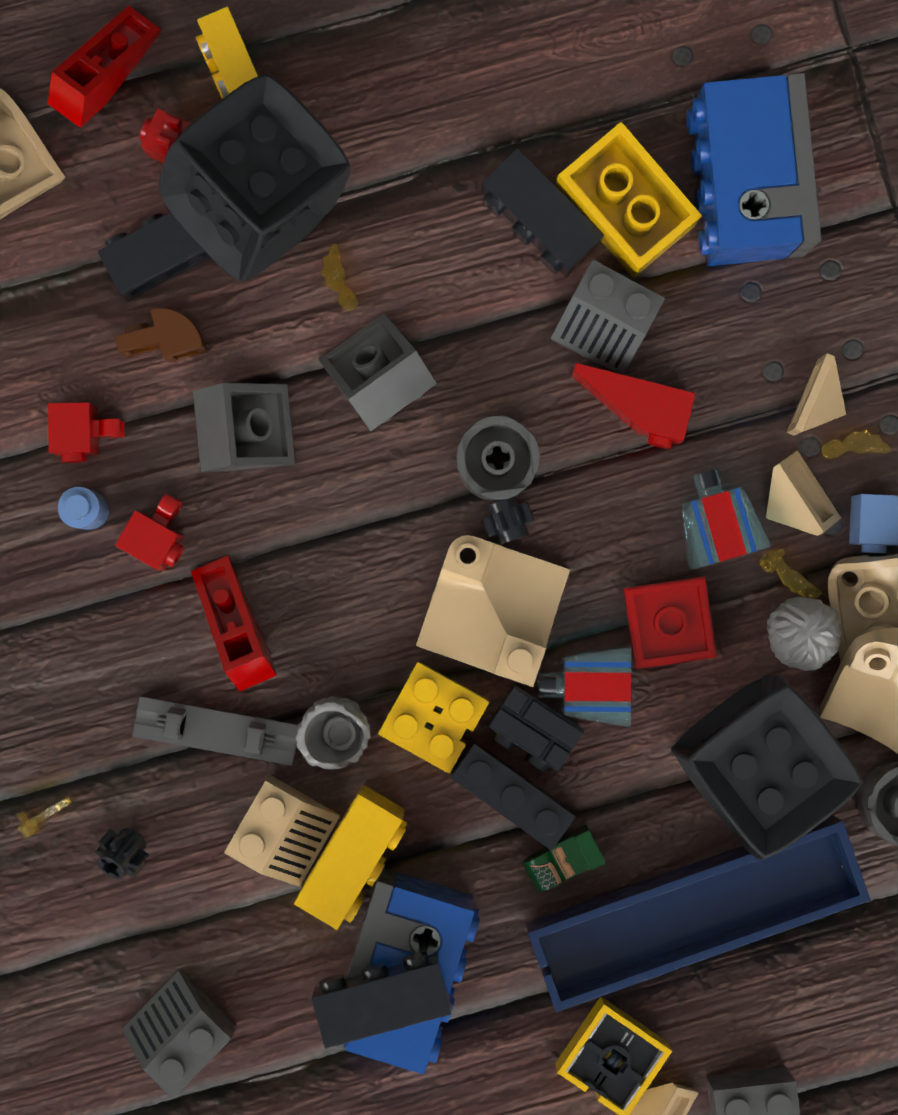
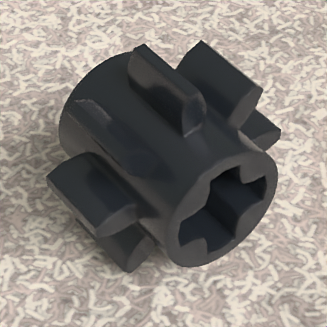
M515 496L487 506L490 516L482 520L488 537L497 535L500 544H504L529 534L526 524L533 522L534 518L528 502L519 505Z
M124 828L118 835L112 829H109L98 842L99 848L95 851L99 855L97 859L98 866L111 878L121 879L126 872L132 878H135L146 865L144 861L149 856L144 851L147 847L146 842L133 829Z

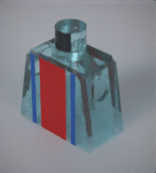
M717 469L693 475L700 499L682 504L689 569H697L771 547L742 487L723 492Z
M620 646L562 656V673H539V697L562 698V713L565 716L619 726H631V648Z

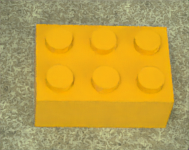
M622 122L617 124L558 175L555 184L604 234L601 242L633 279L694 228L702 217L699 211Z
M363 784L303 884L294 905L338 930L343 920L351 923L363 903L362 899L365 895L361 891L366 883L372 887L385 866L386 858L382 854L387 847L394 851L406 831L407 822L403 821L405 809Z

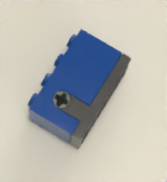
M805 73L787 75V77L786 75L704 83L699 92V97L693 98L692 109L687 110L686 114L687 131L689 135L694 134L696 150H691L690 153L691 171L693 175H698L700 190H695L694 205L702 215L704 228L698 234L700 255H706L707 266L804 257L821 241Z
M383 868L376 880L346 979L362 975L361 970L373 964L386 963L387 968L403 964L402 959L417 952H427L428 956L438 954L451 1000L452 1013L455 998H453L455 988L451 986L453 981L460 983L467 963V958L465 957L467 949L463 947L466 940L474 941L480 920L478 917L479 909L474 908L473 895L399 872L396 874V871ZM425 928L431 929L429 930L427 936L422 935ZM451 1015L334 1047L340 1049L346 1047V1051L424 1075L428 1061L436 1063L443 1039L440 1038L443 1027L439 1026L440 1022L448 1023Z

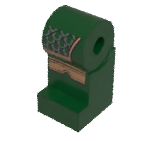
M587 824L562 836L552 851L544 846V848L526 857L522 864L536 891L543 892L588 869L593 870L602 866L606 862Z

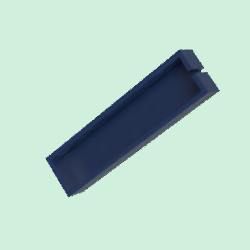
M831 815L791 846L764 860H758L744 846H740L526 923V927L556 1012L871 901L844 823L842 820Z

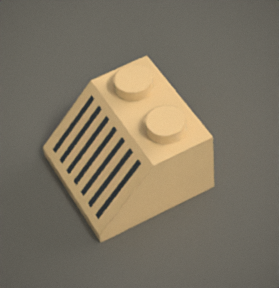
M270 775L265 780L224 853L262 875L300 887L337 823L340 814Z

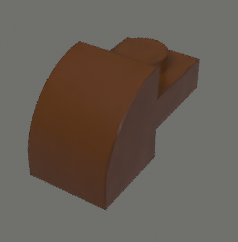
M170 309L150 310L154 323L152 327H149L148 323L134 324L124 329L125 334L115 336L118 351L126 358L161 349L163 358L172 363L209 353L205 339L197 327L184 315Z

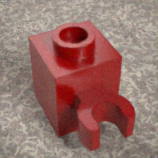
M157 108L153 119L148 118L143 124L140 132V141H142L140 146L148 157L164 163L171 145L191 123Z
M89 402L48 403L49 453L62 456L63 463L87 462V455H99L98 438H125V421H121V419L98 420V407Z
M165 494L158 504L153 517L135 510L115 546L158 571H165L167 566L173 568L184 551L185 547L180 544L184 535L169 526L179 513L183 502Z

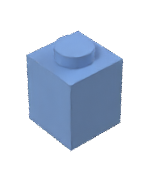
M873 494L851 496L849 544L862 545L861 553L887 554V546H898V496Z

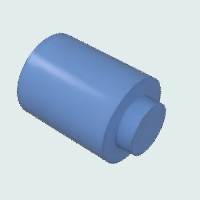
M73 487L65 491L60 497L58 513L62 521L70 527L93 530L102 526L107 520L109 504L107 499L98 491L84 487Z

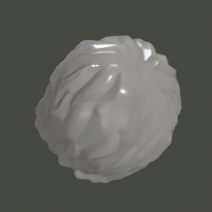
M792 597L781 603L779 608L774 610L767 620L768 639L775 657L789 668H797L804 671L821 668L823 663L831 660V657L839 650L842 642L840 638L842 632L840 628L841 619L838 618V612L822 603L821 600L813 598Z
M335 696L322 698L314 702L313 707H309L303 716V720L298 724V734L296 735L297 748L303 754V757L306 758L308 764L331 770L341 769L350 763L359 762L363 751L368 746L367 740L371 738L367 717L360 710L359 704L350 699L337 698Z

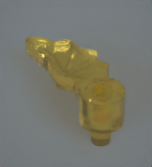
M333 244L329 249V255L323 258L324 268L321 274L326 278V286L339 293L338 302L341 307L346 311H352L357 307L358 300L344 283L346 273L341 264L339 247L337 244Z
M864 430L861 433L852 432L842 442L834 439L825 443L822 446V454L826 459L831 460L846 451L852 450L857 454L869 452L887 454L890 453L891 448L881 441L880 435H871L867 430Z
M779 548L776 552L771 550L760 559L759 563L762 569L768 573H773L776 570L782 583L788 586L792 592L799 593L804 598L807 596L818 598L822 594L820 589L808 582L798 571L791 570L782 559L785 551L782 548Z
M68 797L30 820L24 811L17 814L22 823L18 828L24 839L40 831L38 823L71 804Z

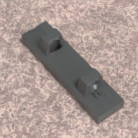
M142 695L139 697L132 737L293 766L297 750L296 735L298 734V723ZM187 716L184 733L181 735L180 725L183 718Z

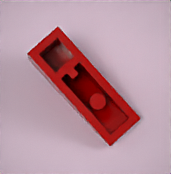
M128 5L51 72L48 105L81 128L109 102L158 38L161 29Z
M579 363L575 364L571 377L637 434L648 437V444L671 449L672 443L678 445L684 441L696 393Z
M229 556L191 571L224 672L239 691H243L277 676L266 642Z

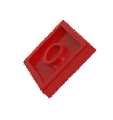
M705 577L623 588L635 669L717 657Z

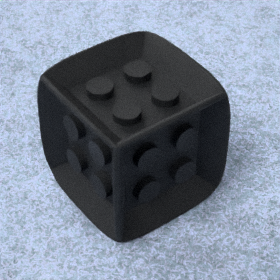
M263 74L245 82L194 120L171 145L164 159L159 179V191L170 212L191 237L222 269L243 282L261 273L304 239L319 224L322 218L333 209L349 179L350 163L336 140L311 112L279 81L268 74Z
M767 674L740 689L689 728L671 747V752L676 756L681 767L726 826L741 839L744 848L758 860H764L781 852L805 836L842 807L863 784V780L851 758L813 708L789 685L785 678L774 674Z

